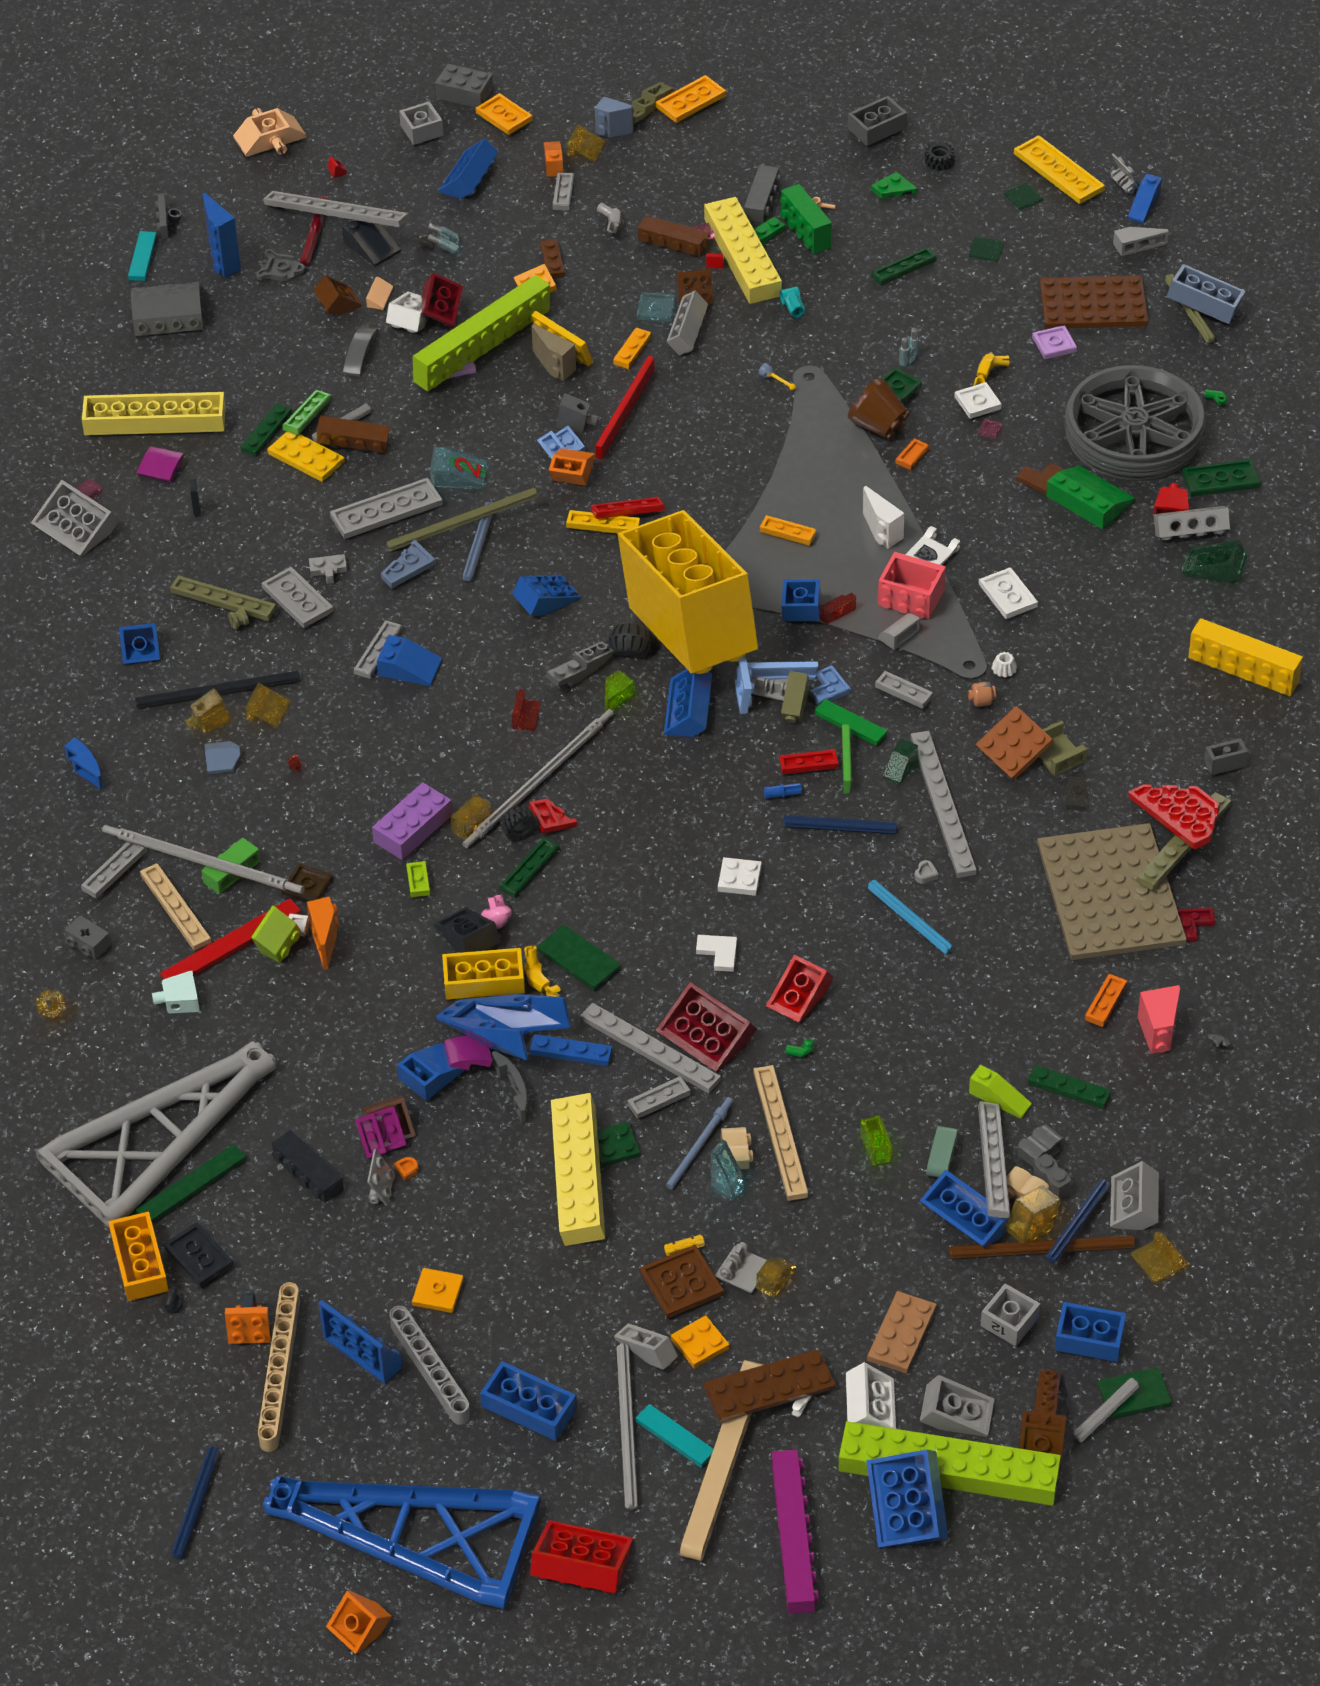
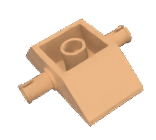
M260 108L254 109L252 112L253 116L246 118L233 135L246 157L275 148L277 153L281 155V151L283 154L287 151L285 144L307 137L295 117L278 108L267 112H262Z

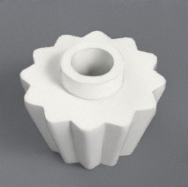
M1003 652L996 656L991 669L994 670V674L1006 678L1016 673L1017 665L1012 654Z

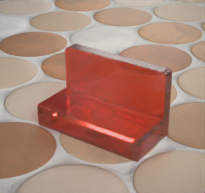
M853 593L846 596L840 595L821 605L820 619L827 625L856 610V596Z
M518 689L512 712V729L534 731L540 709V701L526 700L524 689Z

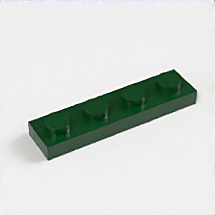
M276 403L240 446L241 452L256 457L290 417L292 409Z
M1038 1065L1034 1066L1028 1079V1085L1101 1109L1105 1108L1111 1095L1110 1089Z

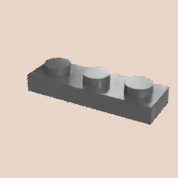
M161 193L158 194V201H155L156 211H159L156 212L157 232H161L162 239H168L165 195Z

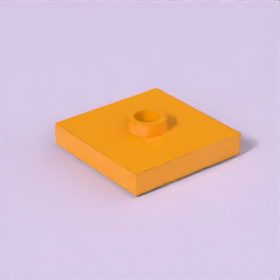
M423 1268L413 1296L412 1306L453 1313L464 1280L463 1275Z

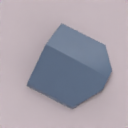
M231 741L205 744L208 774L234 771L235 764L240 757L239 745Z

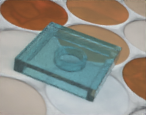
M641 292L637 319L671 322L675 295Z

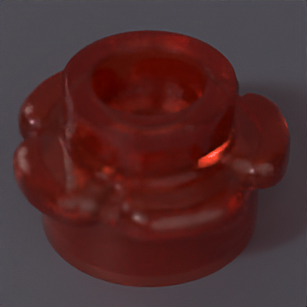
M290 754L291 758L287 759L290 770L294 769L297 772V769L302 768L298 754Z

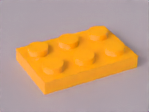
M500 93L476 107L478 115L508 135L533 121V116Z

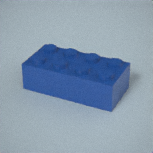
M503 1361L480 1392L483 1408L554 1441L558 1439L577 1410L575 1394Z

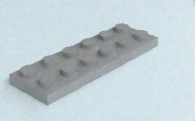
M425 478L330 511V517L343 538L346 539L441 506L443 503L430 480Z

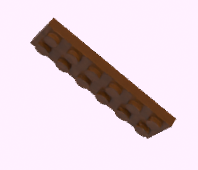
M819 1349L709 1380L703 1384V1388L719 1422L833 1390L836 1386Z

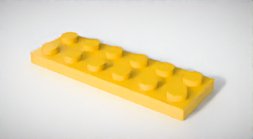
M1039 135L1014 148V154L1079 204L1105 190L1103 183Z

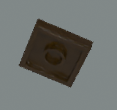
M298 863L288 881L304 886V892L300 894L286 889L281 890V893L306 903L321 899L333 880V874Z

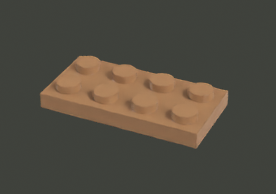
M897 1291L868 1353L867 1361L907 1374L934 1315L936 1303Z

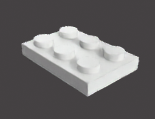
M1011 567L979 579L980 587L1005 619L1038 607V601Z

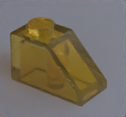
M779 1257L768 1259L756 1274V1289L775 1298L796 1269V1266Z

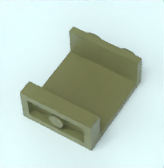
M1063 721L1042 729L1053 739L1054 743L1038 758L1054 776L1085 763L1087 757V749L1084 745L1075 747L1064 735Z

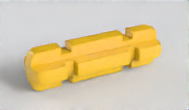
M702 1235L693 1236L694 1239L690 1237L676 1241L675 1244H665V1253L669 1256L693 1245H696L697 1248L703 1247L705 1245Z

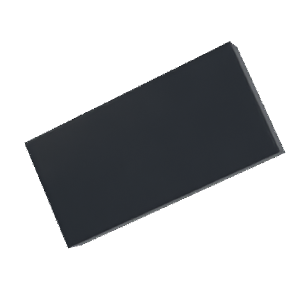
M190 479L193 515L201 517L197 479Z

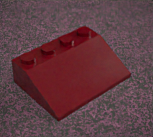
M689 982L656 1029L658 1033L715 1072H718L742 1050L757 1030L752 1023L691 982Z

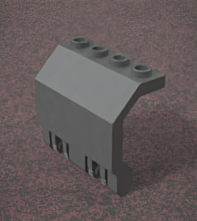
M199 282L131 288L135 336L203 330Z

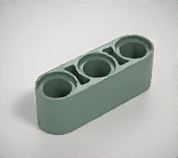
M943 1126L937 1127L927 1165V1176L939 1178L945 1170L949 1172L957 1142L958 1129Z

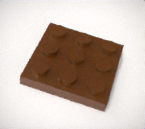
M696 1245L639 1268L641 1276L667 1319L724 1295V1290Z

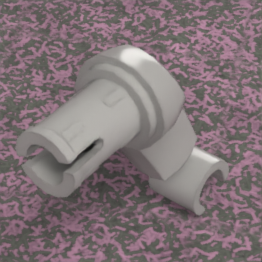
M601 202L597 207V212L608 217L607 231L616 234L621 224V211L618 208L612 209Z

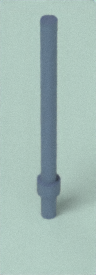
M727 1097L721 1107L715 1110L712 1120L667 1182L666 1187L672 1190L719 1122L725 1119L728 1109L734 1102L732 1098Z

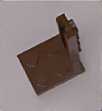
M1053 1370L1039 1371L1034 1412L1023 1411L1019 1449L1061 1455V1465L1066 1416L1056 1415L1061 1373Z

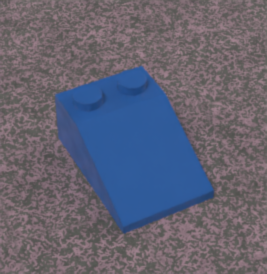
M388 635L377 659L378 676L431 686L442 658L407 638Z

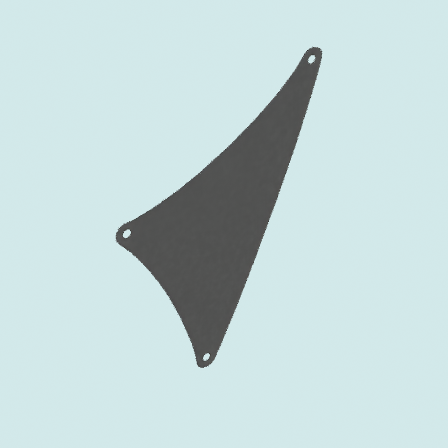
M803 366L798 368L793 374V383L796 385V389L794 390L792 418L772 477L750 517L725 551L748 573L752 608L782 613L783 580L820 579V620L816 622L832 625L879 640V634L905 614L891 608L885 609L878 605V581L893 553L906 554L924 536V533L872 441L861 426L854 424L848 419L850 408L834 384L819 367ZM806 373H812L815 378L808 381L803 376ZM865 486L904 512V538L889 549L880 545L875 540L863 515V488ZM767 515L816 529V536L810 546L762 533L760 532V525ZM945 575V591L929 620L925 618L920 619L919 631L897 648L944 666L962 677L975 678L986 671L987 664L960 602ZM966 661H973L975 668L966 669L963 664Z

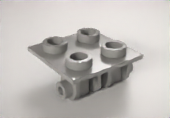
M1112 154L1118 169L1111 172V178L1127 194H1133L1135 189H1139V181L1133 176L1135 172L1130 166H1125L1126 164L1121 157L1117 158Z
M759 676L752 677L751 683H754V695L784 701L788 678L769 680L767 678L765 680V678H760Z
M376 1149L373 1151L367 1181L372 1189L370 1190L369 1199L372 1204L382 1201L385 1206H388L395 1175L393 1169L389 1167Z
M740 1242V1244L733 1247L715 1277L752 1293L771 1262L748 1252L747 1245L744 1242Z

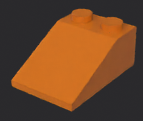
M330 897L307 902L310 929L324 970L329 967L337 938L336 928L339 927L338 918L335 916L338 915L335 903L332 904Z

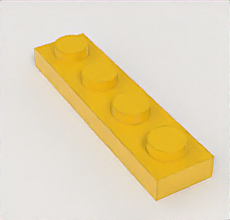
M573 510L569 511L566 522L567 528L620 533L640 526V518L617 516L596 519L591 512Z

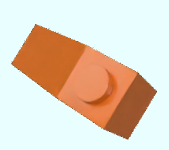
M560 141L544 142L547 177L557 176V173H563Z

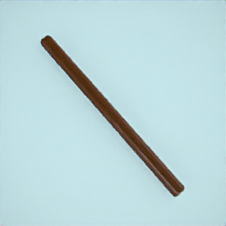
M1133 1235L1072 1239L1064 1252L1133 1248L1135 1246V1238ZM1057 1240L995 1243L984 1248L981 1245L950 1246L949 1256L950 1258L1048 1253Z

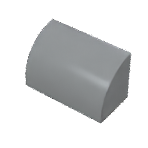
M907 613L881 632L878 639L894 650L919 631L920 618L914 614Z

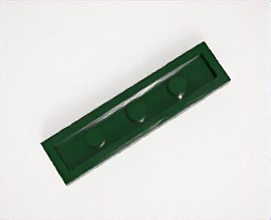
M926 247L872 271L871 277L882 286L937 261V256Z
M543 837L499 885V890L516 898L559 851V844Z

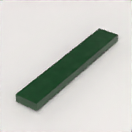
M232 1144L137 1208L136 1214L149 1212L153 1224L247 1160L246 1155L235 1144Z

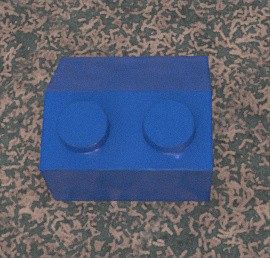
M156 623L119 627L123 664L160 660Z

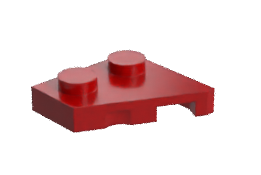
M542 799L529 802V809H531L537 819V824L542 833L577 827V820L565 816V811L560 807H556L550 800Z

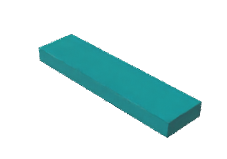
M139 232L128 274L129 280H146L157 238L156 232Z
M649 1404L635 1418L639 1425L700 1468L710 1460L714 1450L712 1447Z

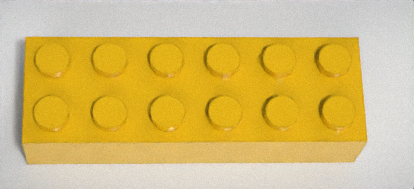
M1201 618L1191 632L1188 656L1190 659L1288 696L1292 695L1300 681L1303 656Z

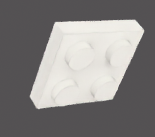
M986 382L956 391L954 396L969 419L1000 410L1002 405Z
M723 857L718 892L756 896L761 872V861Z

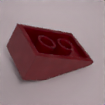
M432 273L424 283L421 295L422 314L454 327L463 285Z

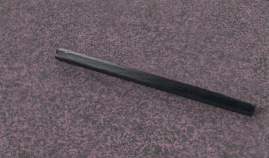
M296 670L136 697L135 703L137 708L298 682L300 681V674Z

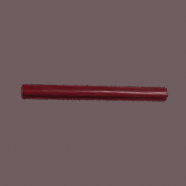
M326 195L320 197V199L329 200ZM314 214L300 259V263L304 266L310 264L325 216L324 214Z

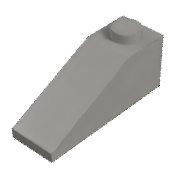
M1127 227L1114 231L1113 244L1120 255L1124 256L1168 244L1169 231L1168 229Z
M629 1323L614 1336L615 1340L619 1343L628 1344L629 1350L645 1362L663 1370L678 1357L669 1337Z

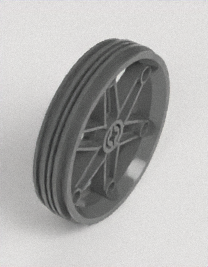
M1117 366L1092 374L1075 388L1065 411V433L1074 454L1095 471L1119 479L1150 480L1177 472L1195 457L1204 438L1205 412L1198 394L1188 383L1174 374L1148 366ZM1124 391V405L1097 398L1107 393ZM1142 391L1158 394L1167 399L1144 405ZM1130 396H1135L1137 407H1130ZM1081 411L1104 423L1083 434L1078 424V415ZM1186 411L1191 419L1192 430L1189 434V432L1182 431L1166 421ZM1140 437V449H1134L1133 438ZM1126 440L1128 454L1117 453L1102 446ZM1146 440L1170 446L1173 449L1146 455Z

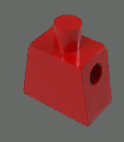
M1171 483L1169 487H1162L1160 489L1154 506V514L1189 510L1186 489H1180L1177 483Z

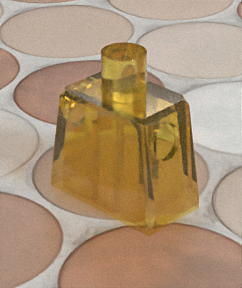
M215 688L191 704L190 708L193 716L185 720L190 730L199 725L203 732H209L231 722L225 704Z

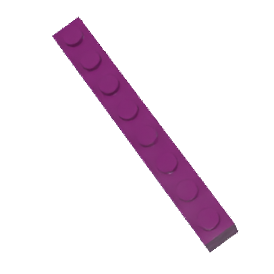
M798 1450L772 1451V1472L788 1614L814 1612L815 1603H819L818 1590H813V1584H816L815 1570L811 1571V1565H814L813 1551L809 1552V1546H812L811 1532L807 1533L806 1527H810L809 1514H805L804 1508H808L807 1495L802 1494V1490L805 1489V1477L800 1476V1471H803V1459L798 1458Z

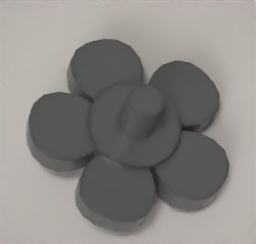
M1209 1034L1208 1038L1216 1043V1047H1220V1044L1230 1046L1229 1039L1218 1034Z

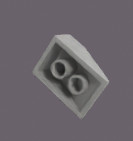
M938 1375L926 1385L920 1422L939 1430L987 1437L994 1398Z

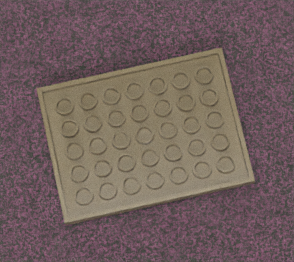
M1150 823L1037 838L1038 849L1071 960L1186 945V936L1167 876L1153 890L1136 882L1140 872L1159 853Z

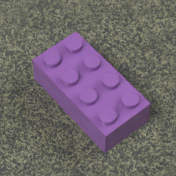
M422 782L372 827L374 843L403 860L452 816L451 799Z

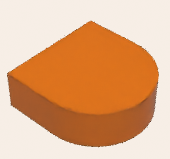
M405 1157L395 1162L394 1168L406 1181L418 1173V1162L414 1158Z

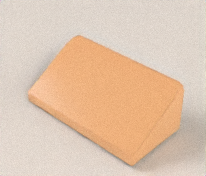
M376 277L366 298L367 307L384 310L393 286L383 279Z

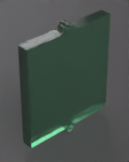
M1027 182L1004 191V195L1019 210L1029 206L1032 207L1034 204L1043 201V198Z
M975 237L973 244L970 245L969 257L998 262L999 256L1002 254L1004 241Z

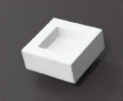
M289 914V918L297 923L300 928V936L305 937L309 917Z

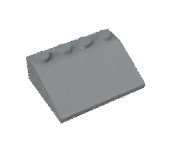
M61 480L31 524L82 557L109 536L120 519L102 505Z

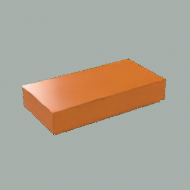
M913 439L896 458V464L911 470L929 450V445Z

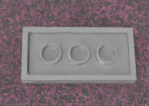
M292 567L261 583L262 588L303 628L334 612L333 606Z

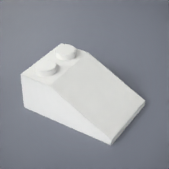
M406 292L390 302L386 323L391 324L395 328H405L412 333H416L424 328L430 317L422 314L421 295Z
M865 486L863 488V515L875 540L880 545L889 549L904 538V512Z

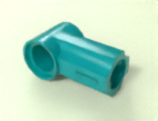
M798 287L780 290L782 304L787 306L791 316L800 318L805 313V307L801 301Z

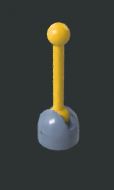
M764 363L760 367V376L764 378L774 377L789 386L790 390L796 389L795 384H790L775 375L771 365Z

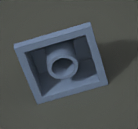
M603 97L595 107V133L608 138L633 133V106Z

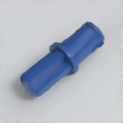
M780 783L777 786L764 787L765 799L774 797L784 798V796L802 793L800 783L789 785Z

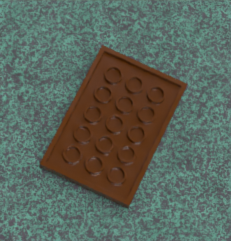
M1142 275L1040 278L1039 280L1045 329L1064 325L1066 328L1148 326Z

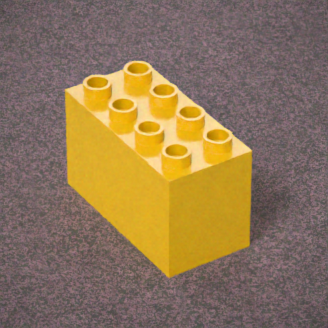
M684 510L617 533L629 608L691 674L707 673L712 669L713 665L724 661H739V659L746 656V653L758 649L748 573Z

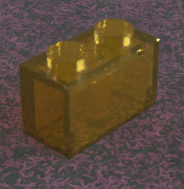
M475 794L451 816L452 832L466 840L473 833V830L491 815L490 802Z

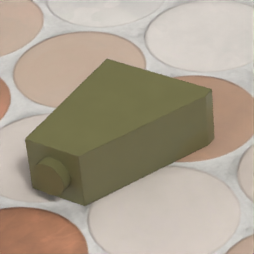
M789 671L781 711L782 719H785L786 722H801L810 690L808 674Z

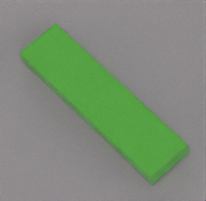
M315 390L283 424V430L299 435L331 400V394Z
M842 725L843 792L850 793V726Z

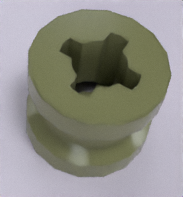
M239 608L237 612L232 611L228 613L233 629L249 624L248 616L243 608Z

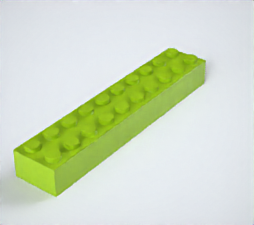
M534 275L413 355V382L428 392L444 380L449 379L457 371L462 370L469 362H474L477 358L486 354L489 350L498 346L531 322H534L531 315L535 311L542 315L546 314L550 310V284L539 276Z
M846 1421L839 1454L840 1472L868 1476L866 1460L928 1449L937 1453L941 1488L1054 1505L1061 1455Z

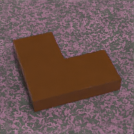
M1050 463L1040 473L1025 466L1016 475V480L1046 495L1047 481L1058 471L1064 469Z

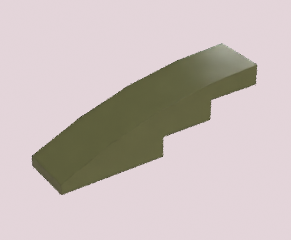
M659 82L643 90L641 97L632 101L633 123L640 121L656 109V101L668 96L673 91V88Z

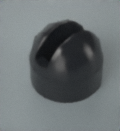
M175 208L168 211V220L171 223L180 221L181 211Z

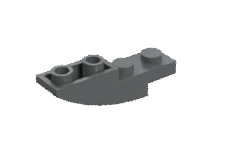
M603 641L575 653L573 660L547 671L546 678L557 687L566 683L569 686H573L600 668L614 654V650Z

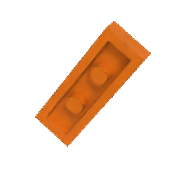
M1108 974L1085 1015V1021L1103 1027L1127 986V980Z

